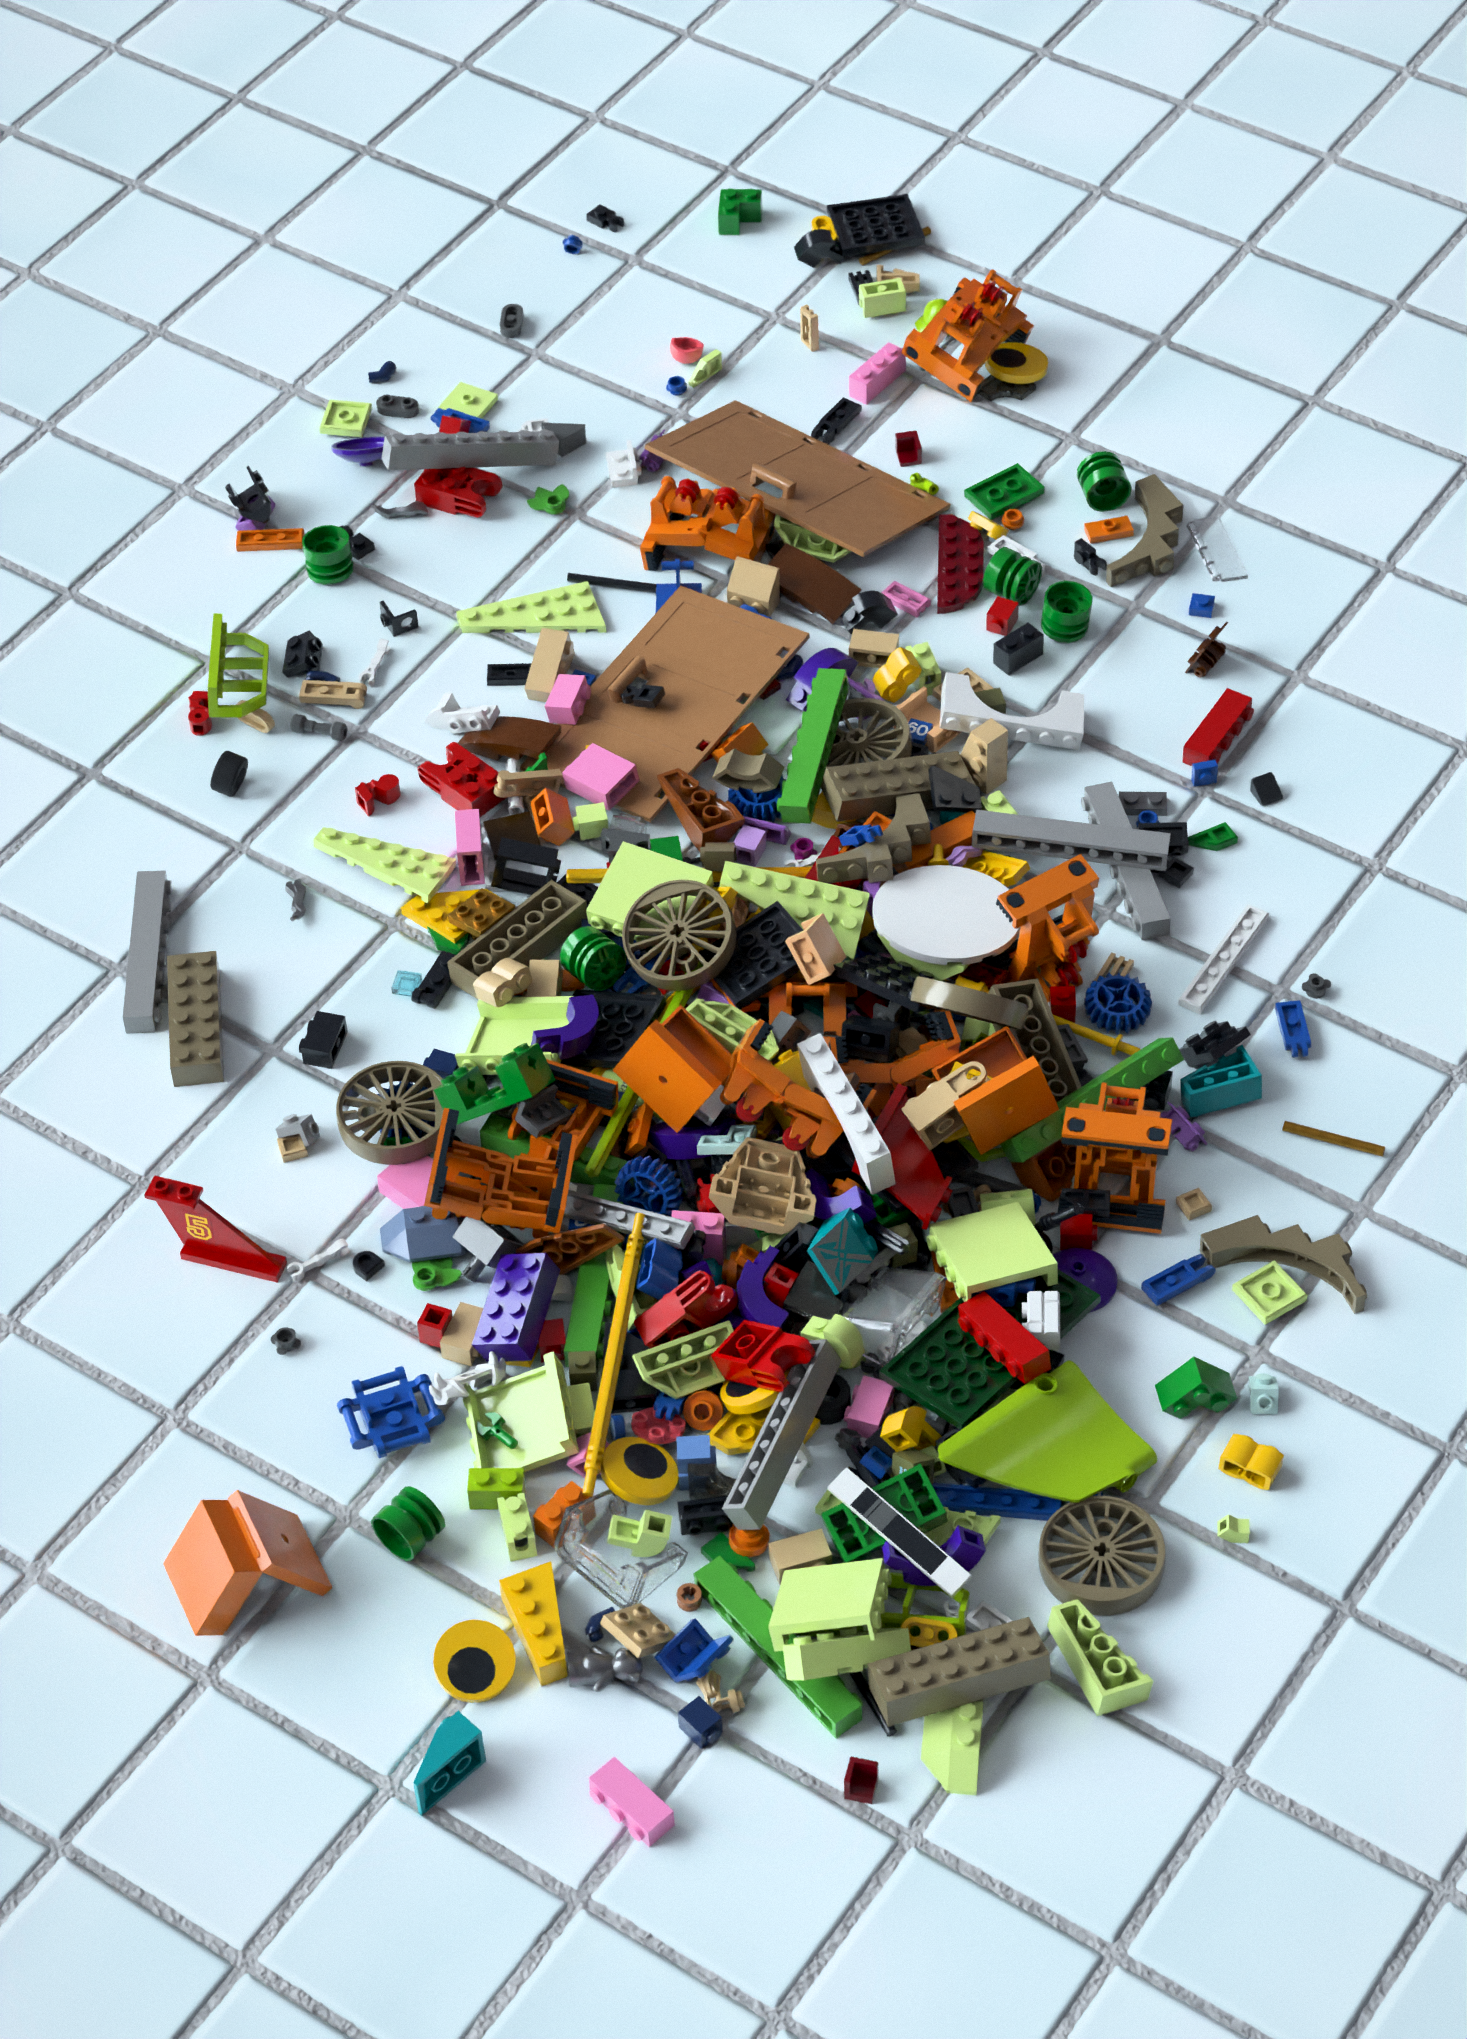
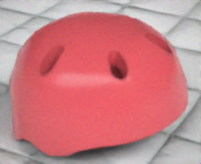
M673 337L671 339L670 352L676 361L683 364H691L702 356L704 344L701 341L691 337Z

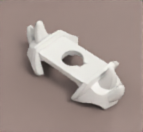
M491 1351L489 1352V1363L477 1365L474 1370L450 1379H442L440 1374L435 1372V1387L429 1385V1391L434 1397L435 1404L447 1405L448 1400L453 1397H469V1393L463 1387V1384L470 1381L472 1387L476 1388L492 1379L493 1387L499 1382L506 1380L505 1359L501 1358L498 1362L496 1354Z

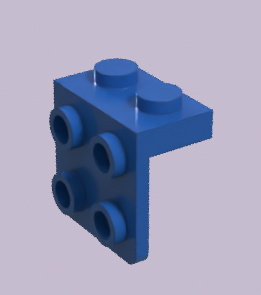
M695 1618L690 1620L654 1658L675 1683L683 1680L689 1682L697 1676L698 1678L705 1676L712 1669L710 1664L716 1658L721 1659L730 1651L729 1645L733 1642L734 1638L731 1635H727L713 1640Z

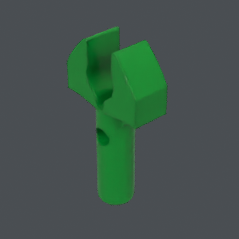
M497 1412L485 1413L488 1420L492 1422V1427H484L477 1421V1432L484 1440L488 1441L489 1438L495 1436L510 1449L517 1447L518 1441L502 1429L505 1421Z

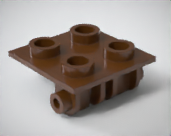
M1227 621L1221 628L1218 626L1214 628L1208 636L1211 640L1207 638L1196 649L1197 651L1187 661L1190 666L1185 673L1192 669L1197 677H1204L1225 654L1226 646L1223 643L1217 642L1216 638L1228 624Z

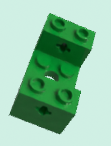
M523 1043L515 1047L513 1052L501 1057L502 1062L494 1068L504 1087L502 1089L500 1086L489 1089L478 1066L470 1069L467 1066H463L453 1071L452 1075L441 1080L442 1085L434 1089L442 1109L458 1110V1125L536 1095L556 1080L539 1043L530 1046L527 1043Z
M921 1463L871 1488L917 1529L920 1528L923 1534L948 1522L946 1511ZM844 1503L821 1513L823 1523L843 1563L873 1560L872 1552L882 1548L886 1542L882 1536Z

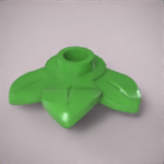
M563 484L557 486L553 492L537 487L535 498L527 500V503L535 510H545L549 514L556 515L565 510V501L569 498V491Z
M452 1257L412 1262V1269L415 1273L413 1284L415 1288L421 1291H429L436 1286L445 1287L452 1285L460 1279L462 1272L452 1269Z

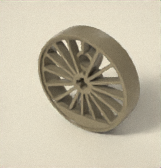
M874 698L845 700L839 722H844L848 732L837 728L827 767L853 764L854 761L857 764L860 763L861 758L865 763L869 762L868 758L872 761L884 760L881 757L887 758L886 760L911 757L912 735L910 726L905 715L896 706ZM872 716L873 718L864 730V717ZM859 717L858 728L852 729L848 719ZM880 719H886V720H887V721H885L883 724H881L879 727H877V728L875 729V727H876L877 724L879 723ZM896 725V729H893V730H891V731H888L889 729H891L893 726Z
M672 880L661 883L646 891L628 911L622 930L624 951L636 973L647 983L670 991L693 989L716 977L731 959L737 937L734 917L726 901L713 888L693 880ZM681 896L677 919L671 898ZM687 896H697L685 914ZM703 899L711 901L709 905L694 915ZM667 900L673 922L657 906L659 903ZM718 907L723 912L722 915L701 921ZM654 908L667 924L646 914ZM641 920L660 929L638 928ZM726 922L725 931L702 930ZM635 935H640V936H655V937H652V938H649V939H646V940H643V941L634 943V937H635ZM698 938H722L724 941L721 947L718 948ZM694 943L716 953V955L709 962H706L691 944ZM656 945L641 958H635V951ZM663 951L652 970L649 971L643 967V965ZM672 951L669 974L667 976L659 975L658 972ZM691 954L688 960H680L683 955ZM699 961L704 965L700 969L691 972L697 967ZM676 964L680 970L687 972V974L675 976Z
M919 976L915 979L910 1000L935 1009L950 1010L951 1013L1018 1030L1023 1029L1028 1012V1005Z
M410 1061L381 1062L356 1073L343 1086L336 1103L337 1126L345 1145L362 1159L384 1165L410 1163L431 1154L436 1149L443 1109L434 1089L442 1085V1078L432 1069ZM402 1081L395 1097L393 1082ZM389 1082L391 1097L388 1096L380 1084ZM409 1082L415 1083V1084L405 1093L406 1088H407V1086H408V1083H409ZM424 1086L429 1088L418 1093ZM375 1087L380 1096L368 1089ZM359 1095H362L369 1100L359 1099L357 1097ZM350 1106H351V1107H357V1108H359L358 1111H357V1110H349V1111H348V1109H349ZM358 1119L357 1122L351 1125H346L345 1123L347 1120ZM420 1119L435 1121V1127L430 1126L429 1124L423 1122ZM408 1123L424 1131L427 1135L418 1138ZM403 1127L413 1142L401 1145L399 1129ZM383 1128L377 1144L369 1143L368 1141ZM390 1129H395L396 1145L384 1146ZM360 1130L365 1132L360 1137L354 1134Z
M1091 1496L1079 1503H1067L1049 1518L1039 1540V1569L1048 1590L1061 1603L1078 1599L1095 1616L1119 1615L1138 1608L1156 1592L1165 1570L1166 1549L1159 1526L1142 1508L1117 1497ZM1093 1517H1104V1519H1099L1096 1522H1094ZM1111 1517L1119 1519V1522L1116 1525L1115 1522L1108 1518ZM1087 1518L1092 1535L1077 1520ZM1126 1522L1134 1526L1117 1538ZM1070 1524L1081 1537L1063 1528ZM1102 1531L1109 1532L1110 1535L1102 1536L1099 1533ZM1141 1532L1147 1537L1145 1539L1127 1542L1130 1539L1137 1536L1138 1534H1140ZM1056 1535L1073 1544L1058 1543L1051 1541ZM1153 1547L1156 1554L1133 1551ZM1051 1551L1071 1555L1048 1559L1046 1553ZM1131 1561L1156 1564L1154 1571H1149ZM1077 1563L1059 1576L1052 1570V1568ZM1087 1568L1078 1583L1067 1581ZM1122 1568L1146 1579V1581L1142 1585H1137ZM1112 1570L1129 1588H1117ZM1096 1572V1586L1086 1585L1092 1573ZM1106 1573L1110 1587L1100 1586L1101 1574Z

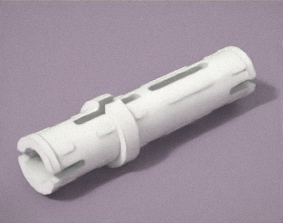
M513 758L508 759L505 763L506 771L510 773L520 772V761ZM523 796L508 797L510 815L524 812Z

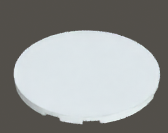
M932 865L904 871L895 875L893 880L886 881L876 893L873 901L872 914L874 926L881 937L884 936L890 942L889 945L897 951L923 962L947 965V962H961L962 965L981 962L982 958L991 955L997 956L1009 948L1020 931V927L1014 929L1012 922L1008 921L1009 918H1006V914L1002 913L1003 910H1000L999 905H996L998 895L1009 889L996 879L968 868Z

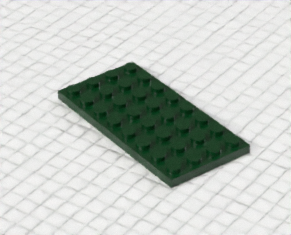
M1059 1269L1058 1284L1047 1286L1041 1275L1032 1277V1279H1036L1035 1291H1042V1293H1045V1291H1058L1060 1293V1340L1101 1302L1100 1294ZM1024 1293L1018 1294L1014 1306H1001L1021 1325L1022 1323H1027V1318L1022 1319V1302H1027V1294ZM962 1298L955 1301L879 1371L880 1379L959 1430L972 1423L1019 1379L1013 1377L1007 1367L1001 1362H997L985 1347L979 1346L969 1332H964L958 1323V1306L964 1303Z

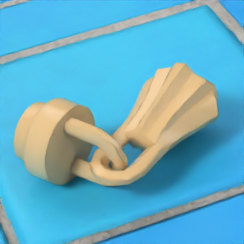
M710 1670L705 1676L697 1679L696 1683L704 1695L705 1702L716 1712H719L721 1709L731 1708L732 1712L735 1713L740 1711L739 1708L745 1707L741 1690L736 1692L735 1689L728 1690V1697L721 1698V1676L715 1671ZM716 1697V1701L711 1705L710 1698Z

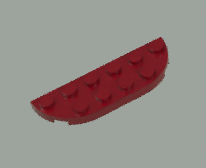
M939 514L937 614L951 613L963 609L966 603L972 599L975 601L983 588V538L980 532L972 527L969 522L953 514Z

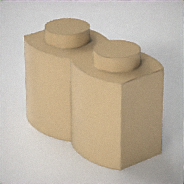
M504 958L491 971L480 975L473 983L478 999L495 1007H502L513 998L514 994L524 991L533 980L528 966L513 959Z

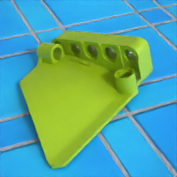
M1070 1360L1064 1362L1049 1374L1043 1373L1031 1380L938 1447L939 1459L949 1465L1015 1489L1073 1503H1079L1111 1486L1124 1493L1132 1488L1139 1475L1157 1463V1455L1153 1448L1116 1414L1080 1368Z

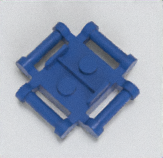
M402 1365L389 1373L363 1381L359 1379L351 1381L356 1398L341 1399L337 1403L339 1413L344 1416L351 1435L350 1443L352 1448L360 1450L373 1446L380 1459L386 1457L387 1453L419 1443L423 1445L431 1443L427 1428L443 1423L445 1416L443 1411L435 1404L434 1397L429 1391V1385L432 1384L429 1375L421 1374L408 1382ZM395 1381L399 1382V1385L364 1395L363 1392ZM421 1391L429 1412L428 1415H421L414 1393ZM360 1411L368 1434L364 1435L361 1433L354 1412Z

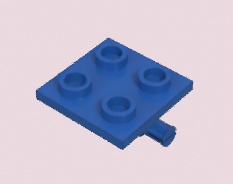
M675 559V561H662V571L675 570L676 583L656 584V612L680 586L702 593V583H681L680 570H694V560L680 561V559Z

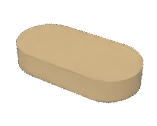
M240 700L236 705H240L246 701ZM260 708L244 717H237L243 723L263 733H268L275 726L271 715Z

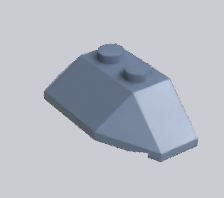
M421 1206L402 1209L380 1228L382 1252L390 1253L407 1262L462 1256L469 1250L452 1236L465 1217H456L455 1213L448 1211L447 1217L439 1220L432 1216L431 1207Z

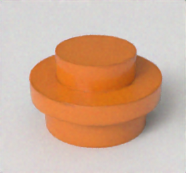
M1010 509L1004 513L1002 524L1008 529L1015 530L1024 525V517L1019 510Z

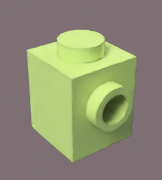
M604 802L575 807L576 816L572 817L574 830L579 831L580 839L601 837L602 829H608V818Z

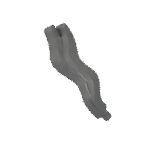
M420 501L412 502L404 507H394L391 509H385L374 503L371 505L376 513L387 519L397 516H413L418 513L428 515L427 506Z
M296 879L294 884H292V881H289L285 885V891L293 898L291 910L294 913L290 917L292 922L301 919L306 912V908L303 905L306 887L301 883V879Z

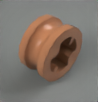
M693 1583L681 1585L677 1590V1604L679 1608L686 1612H692L700 1608L702 1604L701 1589ZM690 1594V1597L694 1595V1599L689 1601L687 1598L685 1600V1595Z

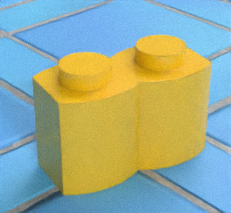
M899 647L892 652L887 663L875 673L872 681L881 698L895 703L905 694L907 687L919 677L922 669L911 651Z
M1233 1434L1220 1457L1218 1469L1231 1477L1244 1479L1247 1483L1257 1488L1269 1490L1282 1467L1284 1455L1277 1448L1258 1444L1247 1435Z

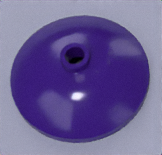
M362 437L334 443L331 449L336 456L348 462L360 463L362 467L372 466L374 461L382 459L385 437Z
M1067 1248L1052 1254L1058 1263L1060 1271L1101 1295V1302L1091 1312L1103 1308L1112 1300L1117 1290L1118 1278L1113 1264L1105 1256L1086 1248Z

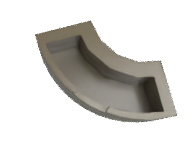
M734 748L719 759L712 778L733 790L739 791V788L752 789L753 793H761L777 787L784 766L768 753L748 755Z
M706 842L705 847H700L702 867L710 871H723L725 861L737 863L735 842Z

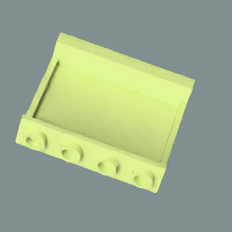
M623 841L586 910L588 924H591L596 929H605L622 937L623 924L628 911L646 891L661 883L672 880H693L712 888L714 886L713 873L710 870ZM681 896L671 898L677 919ZM687 896L685 914L697 896ZM667 900L659 903L657 906L673 922ZM654 908L646 914L667 924ZM641 920L638 928L660 929ZM635 935L634 940L640 942L655 936Z
M573 996L513 997L502 1007H495L479 999L477 1007L480 1019L466 1052L455 1054L458 1067L467 1066L470 1069L478 1066L482 1075H498L494 1067L502 1062L501 1057L513 1052L515 1047L523 1043H527L530 1046L534 1030L559 1028L569 1024L566 1013L569 997ZM543 1052L546 1059L561 1063L557 1053Z
M1019 1202L929 1224L930 1235L926 1237L928 1248L930 1251L935 1252L938 1265L944 1267L948 1281L953 1282L958 1298H962L964 1302L971 1299V1293L1040 1275L1047 1286L1058 1284V1263Z
M554 1352L543 1355L545 1366L501 1381L494 1387L490 1385L473 1391L468 1383L464 1384V1388L469 1393V1397H463V1402L469 1412L466 1422L473 1437L470 1439V1446L476 1455V1461L473 1462L474 1468H524V1472L579 1453L564 1368ZM497 1412L505 1421L502 1429L518 1441L517 1447L510 1449L495 1436L489 1438L488 1441L484 1440L477 1432V1421L484 1427H492V1422L488 1420L485 1413Z
M883 1558L785 1570L768 1626L774 1651H783V1645L788 1644L789 1636L792 1633L867 1625L870 1639L875 1640L877 1629L881 1628V1614L885 1613L884 1600L888 1599L887 1587L892 1582L890 1569H885Z

